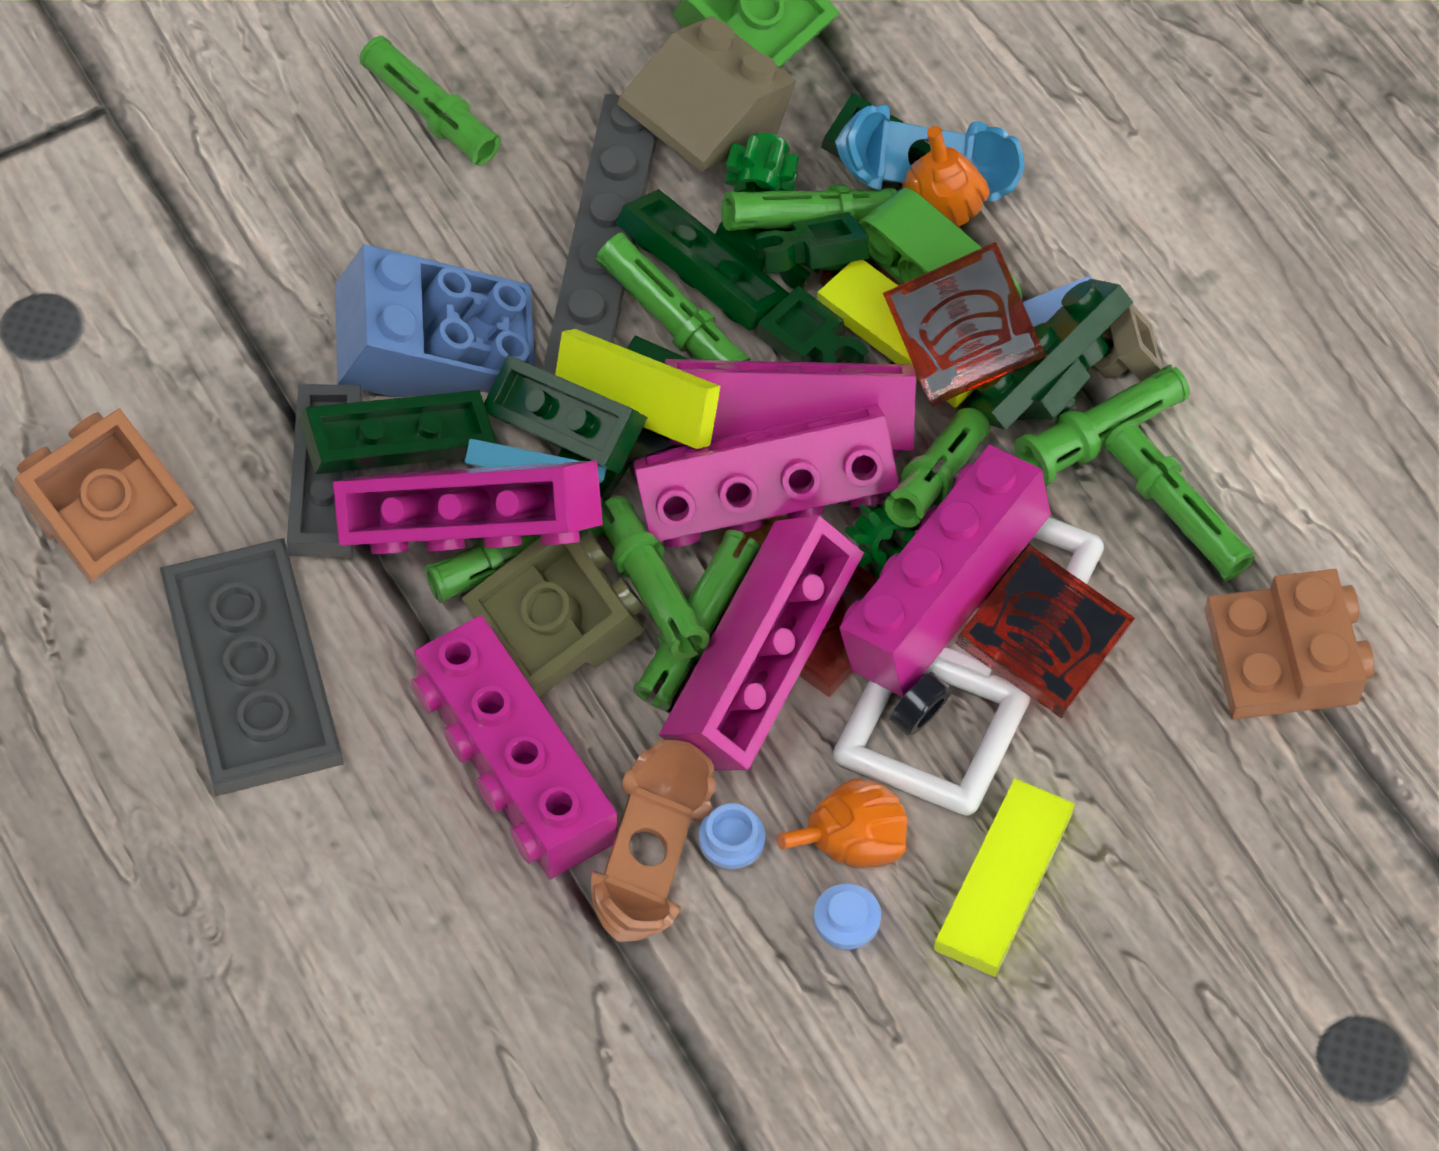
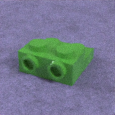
M680 0L671 15L683 27L714 16L717 20L729 25L735 34L761 54L770 57L779 68H782L827 28L840 12L829 0Z

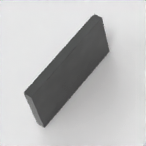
M281 538L160 567L215 797L343 765L341 748L285 539Z

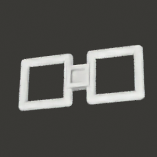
M1049 517L1033 538L1074 553L1061 579L1083 594L1104 550L1103 540L1096 534ZM1064 585L1067 587L1065 588L1067 591L1061 589L1064 591L1062 592L1064 595L1058 593L1061 595L1059 598L1072 607L1077 606L1075 603L1079 602L1077 598L1080 599L1081 595L1067 585ZM1054 598L1051 599V603L1059 606L1072 616L1073 611ZM1049 605L1051 611L1046 609L1049 613L1046 612L1044 615L1062 627L1059 623H1065L1064 620L1065 618L1068 619V617ZM977 607L924 673L926 675L934 672L949 685L1000 704L960 786L864 748L892 694L891 691L870 680L833 750L835 762L839 766L964 816L974 814L983 800L1031 699L1030 692L1025 686L995 675L1005 652L996 646L984 645L969 634L977 621L992 627L999 615ZM1000 618L994 633L1021 652L1038 658L1008 637L1007 632H1015L1032 639L1049 656L1054 653L1048 645L1035 635L1021 628L1006 624L1007 618ZM1041 619L1040 623L1050 628L1061 639V632L1049 622ZM1039 625L1037 630L1033 629L1047 640H1049L1047 637L1053 639L1050 637L1053 635ZM1023 638L1027 642L1020 643L1040 656L1037 652L1040 653L1043 650L1026 638ZM1005 642L1000 645L1005 651L1008 647H1011Z

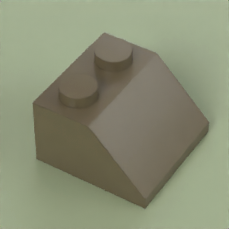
M711 16L673 32L622 92L617 105L701 172L727 160L732 143L745 147L748 137L752 134L766 132L777 135L796 80L779 68L770 57L761 54L735 34L729 25Z

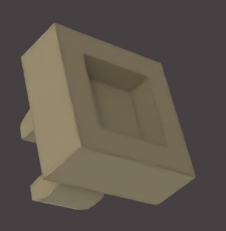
M1131 304L1101 334L1109 348L1113 347L1108 356L1095 364V368L1105 378H1115L1129 368L1140 381H1143L1163 368L1152 325Z

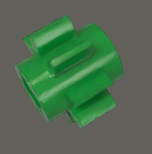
M766 132L752 134L748 137L745 147L736 143L731 144L725 165L728 169L725 183L726 185L734 186V192H752L753 190L756 192L794 191L798 176L796 169L799 156L797 154H789L790 148L787 142L775 134Z
M885 502L883 508L872 509L863 503L860 505L862 514L857 519L855 526L845 527L844 532L856 541L858 548L864 552L857 566L860 568L870 563L871 572L879 579L888 559L894 554L901 553L915 536L914 531L918 529L919 524L910 528L901 527L888 517L885 511Z

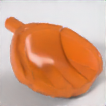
M932 126L927 130L931 151L911 165V169L907 171L903 180L902 189L914 190L952 223L960 227L967 223L970 218H974L982 209L983 202L990 195V189L984 177L965 155L954 148L945 146L942 129L939 126Z
M855 778L836 787L816 806L809 816L808 827L779 833L777 835V844L781 850L814 843L816 847L833 860L844 863L847 866H881L899 860L905 853L908 819L903 805L899 802L900 799L890 789L872 780L864 781L863 779Z

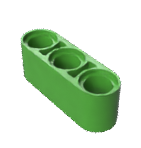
M908 188L899 190L858 221V224L868 236L869 256L910 292L983 260L982 254L987 252L921 195ZM998 262L1007 281L1009 291H1011L1010 294H1007L1008 311L1010 313L1021 304L1022 292L1014 276ZM955 275L934 284L941 286L936 289H941L939 291L942 292L939 295L942 294L941 296H944L958 289L956 287L959 284L953 286L956 284L954 282L957 281L952 278ZM985 289L968 290L954 294L931 309L933 312H936L948 302L963 296L984 295L995 301L998 306L997 311L967 315L954 321L951 325L955 327L966 320L981 317H998L1002 320L1006 316L1002 298L997 293ZM958 299L948 304L950 306L945 309L950 311L947 313L951 316L949 319L970 310L965 307L968 304L961 303L965 299ZM971 322L963 327L958 328V330H960L962 333H966L972 329H975V327L973 326H975L976 324H973V322ZM988 330L980 331L967 337L972 340L980 337Z

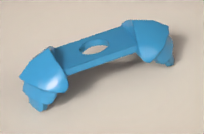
M872 105L863 108L855 114L843 127L835 143L840 159L851 174L867 186L881 190L883 181L903 184L907 171L911 169L908 161L909 148L917 140L929 142L927 136L929 127L890 121V107L888 105ZM981 121L970 123L966 134L942 130L945 146L954 148L965 155L986 180L990 189V195L984 202L999 200L1016 188L1025 168L1021 144L1016 137L1009 136L1006 130L1002 128L989 127Z

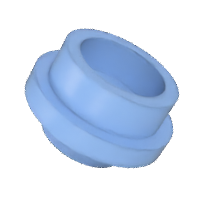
M725 804L711 811L710 815L703 819L699 829V845L704 856L714 865L725 869H739L752 864L761 855L765 845V829L760 818L749 808L740 804Z
M855 884L835 885L824 891L815 904L814 925L816 931L824 941L835 948L852 950L869 943L879 930L881 923L880 905L874 895L861 886Z

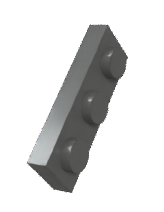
M298 384L287 531L289 556H353V545L339 546L333 482L357 478L358 470L315 475L299 419L305 407L362 402L360 385Z

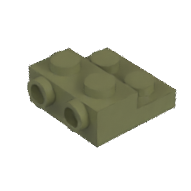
M589 530L580 536L579 542L541 545V537L462 597V600L475 618L480 615L484 617L538 698L551 690L584 663L588 662L596 669L646 630L636 616L645 608L644 604L622 577L615 583L608 577L603 567L612 560Z

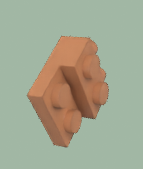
M120 408L105 418L99 412L91 414L70 430L68 435L72 440L54 452H51L47 446L43 447L24 459L16 468L20 474L15 477L13 492L50 540L55 538L89 584H92L184 521L195 510L194 505Z
M1337 568L1276 575L1273 578L1270 589L1213 595L1207 598L1205 613L1232 720L1357 705L1359 703L1367 679H1371L1374 675V657L1370 643L1367 640L1356 641L1352 623H1357L1359 618L1357 594L1352 585L1341 586Z

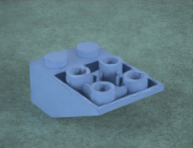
M363 244L335 283L337 385H360L361 390L391 397L423 396L473 390L490 392L508 355L535 366L530 284Z

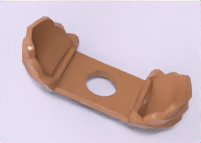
M661 740L651 748L643 751L635 764L624 775L622 788L629 797L604 873L593 871L591 876L592 904L603 928L617 942L639 941L653 934L660 933L673 923L680 912L681 906L667 899L691 820L702 821L706 816L710 815L712 811L710 799L715 790V780L712 776L714 771L712 760L690 742ZM638 832H649L657 836L665 850L663 861L658 865L646 866L635 860L629 848L632 835Z

